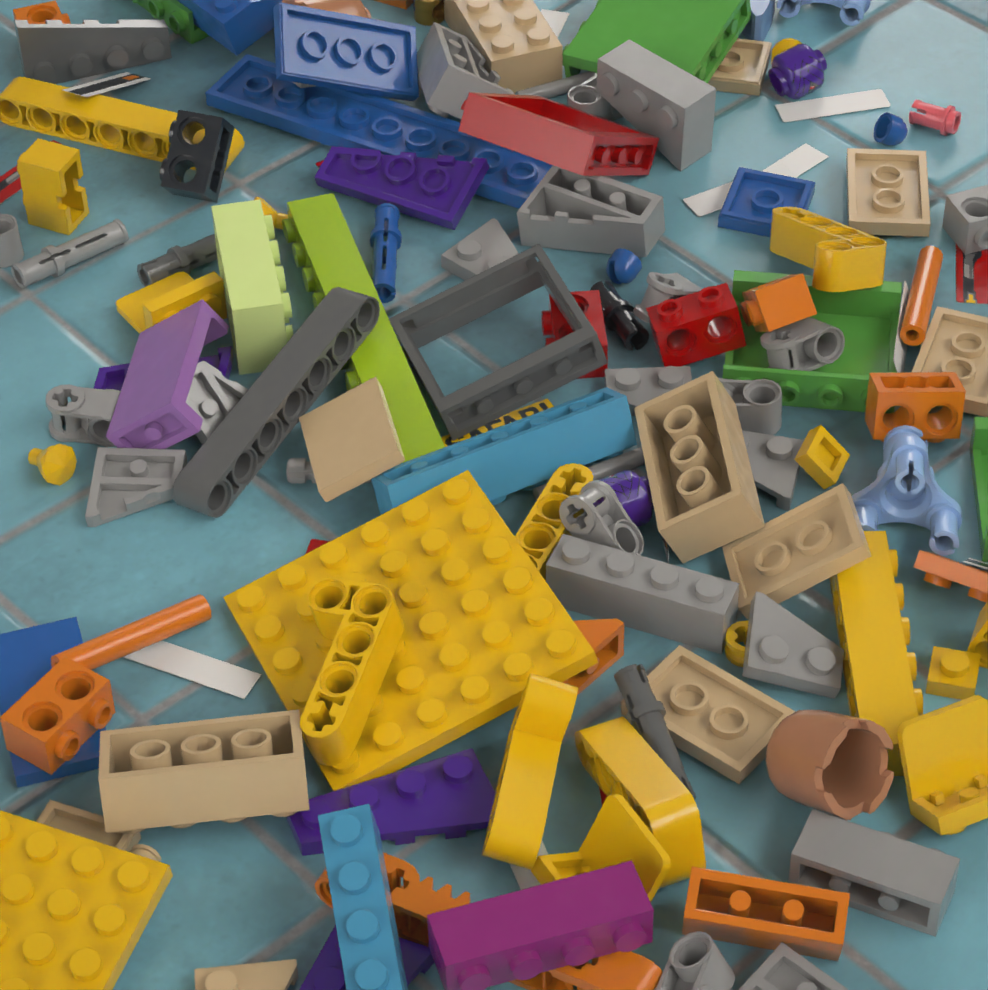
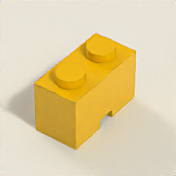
M37 138L17 160V172L20 175L23 204L26 209L28 224L70 235L89 214L86 188L78 185V179L83 176L80 150Z

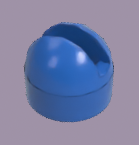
M886 112L879 117L875 124L874 139L876 142L887 146L898 145L907 136V126L899 116Z
M619 248L608 259L606 273L613 283L628 284L636 278L642 269V263L631 251Z

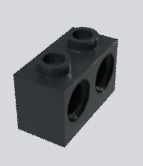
M178 110L177 118L171 123L169 129V142L171 144L168 156L162 161L160 167L161 187L173 195L217 203L235 127L223 117ZM205 129L203 140L198 144H193L195 133ZM196 167L194 178L184 183L186 171Z

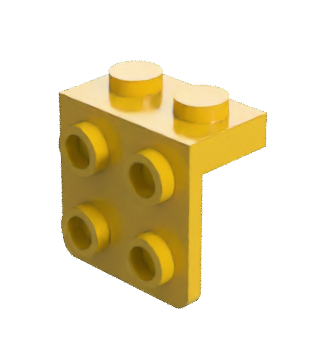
M215 271L195 280L186 272H177L116 301L118 313L139 334L202 299L223 320L228 318L224 282Z
M975 695L902 722L898 726L897 736L910 814L940 836L960 833L968 825L987 819L988 700L980 695Z
M614 794L606 798L578 852L540 855L537 857L531 872L541 885L632 861L651 903L670 869L671 860L668 853L621 794Z

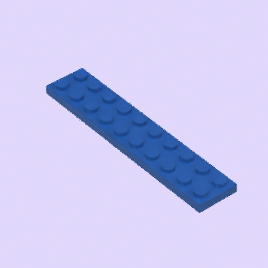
M246 54L205 92L208 106L320 142L324 145L380 150L383 155H400V152L416 153L417 157L437 159L438 155H451L455 157V160L472 161L473 157L487 158L489 169L475 194L520 209L553 166L459 132L460 122L389 99L321 86L300 88L291 81L276 79V63Z

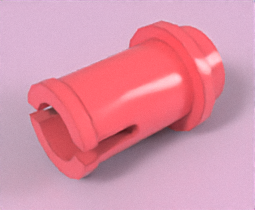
M918 99L912 104V108L917 109V112L910 111L909 123L940 130V134L947 136L948 133L955 134L961 122V112L956 111L955 106L949 105L947 108L922 102V100Z

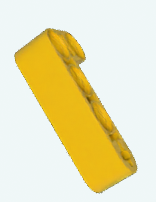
M777 207L772 209L770 251L813 269V288L826 292H845L878 287L883 284L887 247L885 240L802 208Z
M565 464L553 473L515 535V538L545 581L546 563L563 534L572 536L560 519V505L569 496L580 495L581 489L588 482L593 481L592 471L581 464ZM583 508L576 512L573 517L577 518L584 513Z
M327 577L311 586L307 594V601L320 633L325 638L333 640L302 712L300 727L314 758L323 765L335 766L350 758L356 748L403 634L404 623L392 591L386 585Z
M533 673L529 674L507 738L482 856L529 870L533 869L544 833L561 743L574 710L578 687Z
M621 716L576 731L574 735L575 745L585 770L607 797L609 795L621 794L670 856L671 866L659 889L689 879L692 866L706 869L701 819L692 794L629 721Z

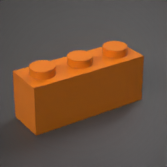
M692 866L682 934L686 935L691 932L701 931L706 932L713 940L775 950L783 942L799 955L838 961L844 943L850 893Z

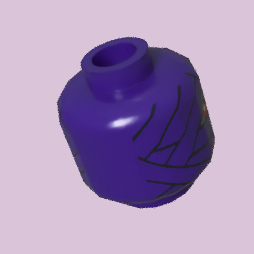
M797 44L773 58L772 68L769 69L768 76L778 95H786L796 100L819 89L823 85L824 71L827 69V63L823 54L818 49L813 51L806 44Z
M624 470L599 480L610 485L615 491L619 502L637 528L646 525L651 520L654 506L649 481L645 476H639L636 472ZM601 497L593 505L595 507L604 501V498Z

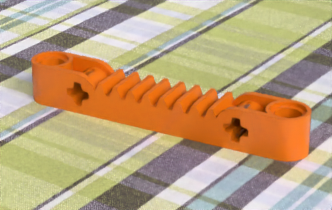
M383 852L398 937L429 947L427 915L470 904V893L465 891L454 899L452 898V885L449 884L435 891L432 877L428 876L420 882V875L413 865ZM325 867L315 882V890L320 899L333 909L327 869ZM401 877H403V886H401ZM619 951L593 958L592 963L586 962L578 966L567 965L539 973L531 979H516L509 982L527 990H574V986H577V990H654L659 983L663 971L653 961L632 951Z

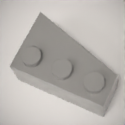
M436 22L431 26L417 52L418 77L430 110L443 117H448L450 114L462 119L464 110H461V106L467 99L469 92L514 94L511 89H505L498 85L501 77L496 71L491 70L488 73L484 69L483 65L486 59L466 36Z
M627 40L598 58L596 91L637 130L659 137L657 149L680 172L711 152L716 99L715 87L631 40Z
M554 165L517 211L521 246L533 247L540 244L542 248L612 254L616 249L622 248L631 251L638 257H647L665 232L662 196L606 176H582Z

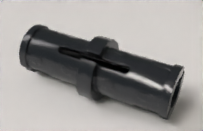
M605 280L604 285L602 281L594 284L590 290H599L606 327L617 333L628 350L633 351L634 347L636 350L644 347L649 340V333L635 317L632 304L620 297L610 281Z

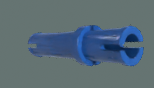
M383 203L375 208L374 229L370 233L369 242L373 248L371 280L381 302L388 303L396 295L397 250L401 247L402 235L398 230L399 209L393 204ZM384 248L387 249L386 256H383ZM383 264H386L385 270H382Z

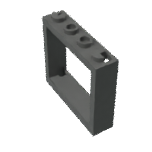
M540 244L389 318L404 353L453 441L608 363L597 333ZM545 286L573 333L444 396L418 348Z

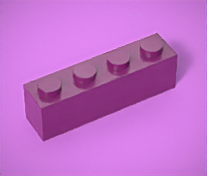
M628 861L428 914L429 949L444 990H485L487 987L516 979H531L539 973L567 965H582L593 958L619 951L630 952L644 944L651 943L653 941L654 909L633 862Z

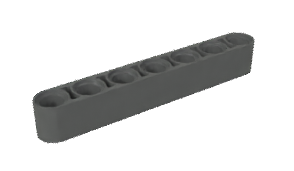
M335 287L329 291L175 479L172 494L177 505L214 518L222 516L299 422V417L308 411L374 329L380 312L379 302L376 298L341 287Z

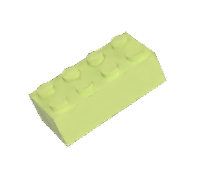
M260 199L211 206L220 277L224 282L227 315L239 375L263 372L294 335L292 325L285 326V323H289V318H292V308L289 292L283 293V291H286V281L283 266H278L281 265L277 240H273L275 239L272 215L264 216Z

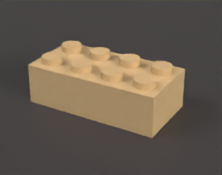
M444 0V16L449 28L466 36L486 59L483 65L484 69L488 73L491 70L496 71L501 77L498 82L500 87L511 89L515 94V92L562 79L563 46L533 0Z
M713 371L634 408L658 531L683 564L765 527L736 404Z
M299 710L100 731L98 781L106 833L121 832L124 834H135L147 828L165 826L188 828L196 823L218 820L234 823L242 821L247 817L263 815L287 817L298 811L310 810Z

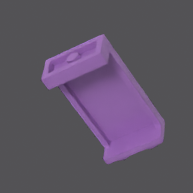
M203 299L139 334L106 437L117 448L166 449L200 432L203 419L186 403L203 346L226 335L229 325Z

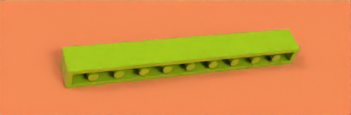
M334 193L287 202L288 219L282 220L284 236L287 243H294L292 244L294 261L297 268L303 267L302 276L306 291L314 292L312 294L314 309L329 291L335 287L374 297L379 302L380 312L377 324L341 368V370H346L345 382L347 390L349 391L374 377L377 378L386 397L405 457L404 462L444 448V443Z

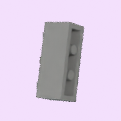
M812 809L791 853L788 883L850 893L849 907L936 937L955 891L960 858L945 854L935 848H927L897 838L888 832L876 831Z

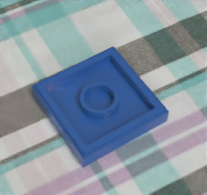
M739 167L718 216V227L770 237L772 209L777 207H797L808 210L815 193L816 182Z

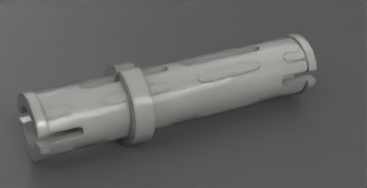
M115 219L113 222L84 233L56 247L48 245L41 249L40 254L13 264L11 267L13 278L17 285L24 289L28 285L46 277H59L65 273V269L120 244L127 243L129 240L127 229L122 221Z

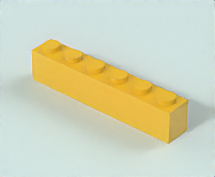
M864 531L872 556L829 578L839 646L844 649L843 673L850 716L871 720L886 730L893 742V749H887V770L893 771L894 776H904L897 729L902 722L923 715V694L921 688L913 687V681H916L917 662L915 653L907 652L906 645L910 644V622L908 617H901L900 611L904 609V589L902 583H895L894 577H897L898 574L896 549H889L886 531Z

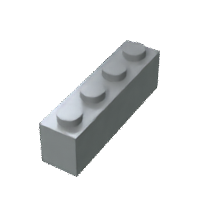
M566 534L562 535L546 563V582L563 607L570 611L598 619L617 618L624 622L626 627L722 654L726 645L727 629L737 622L740 584L737 582Z

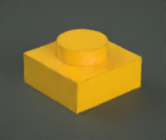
M819 425L809 430L794 460L823 489H826L836 484L850 454L822 425Z
M933 646L925 693L961 700L975 696L981 654Z

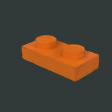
M919 550L913 568L926 572L924 581L947 589L951 588L952 582L968 586L970 588L967 596L987 603L988 572L928 551Z

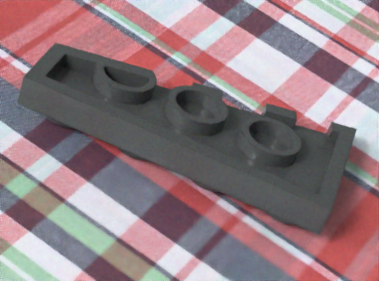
M14 20L23 76L26 78L59 84L172 58L168 27L164 20H117L115 24H99L98 20H83L82 24H63L61 20H45V24H29L27 20Z

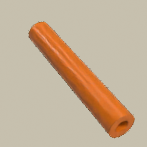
M935 246L922 248L918 255L900 330V339L909 346H918L925 340L943 261L942 251Z
M198 594L55 654L51 657V666L53 668L66 656L86 668L94 670L210 620L211 609L209 603L204 596Z

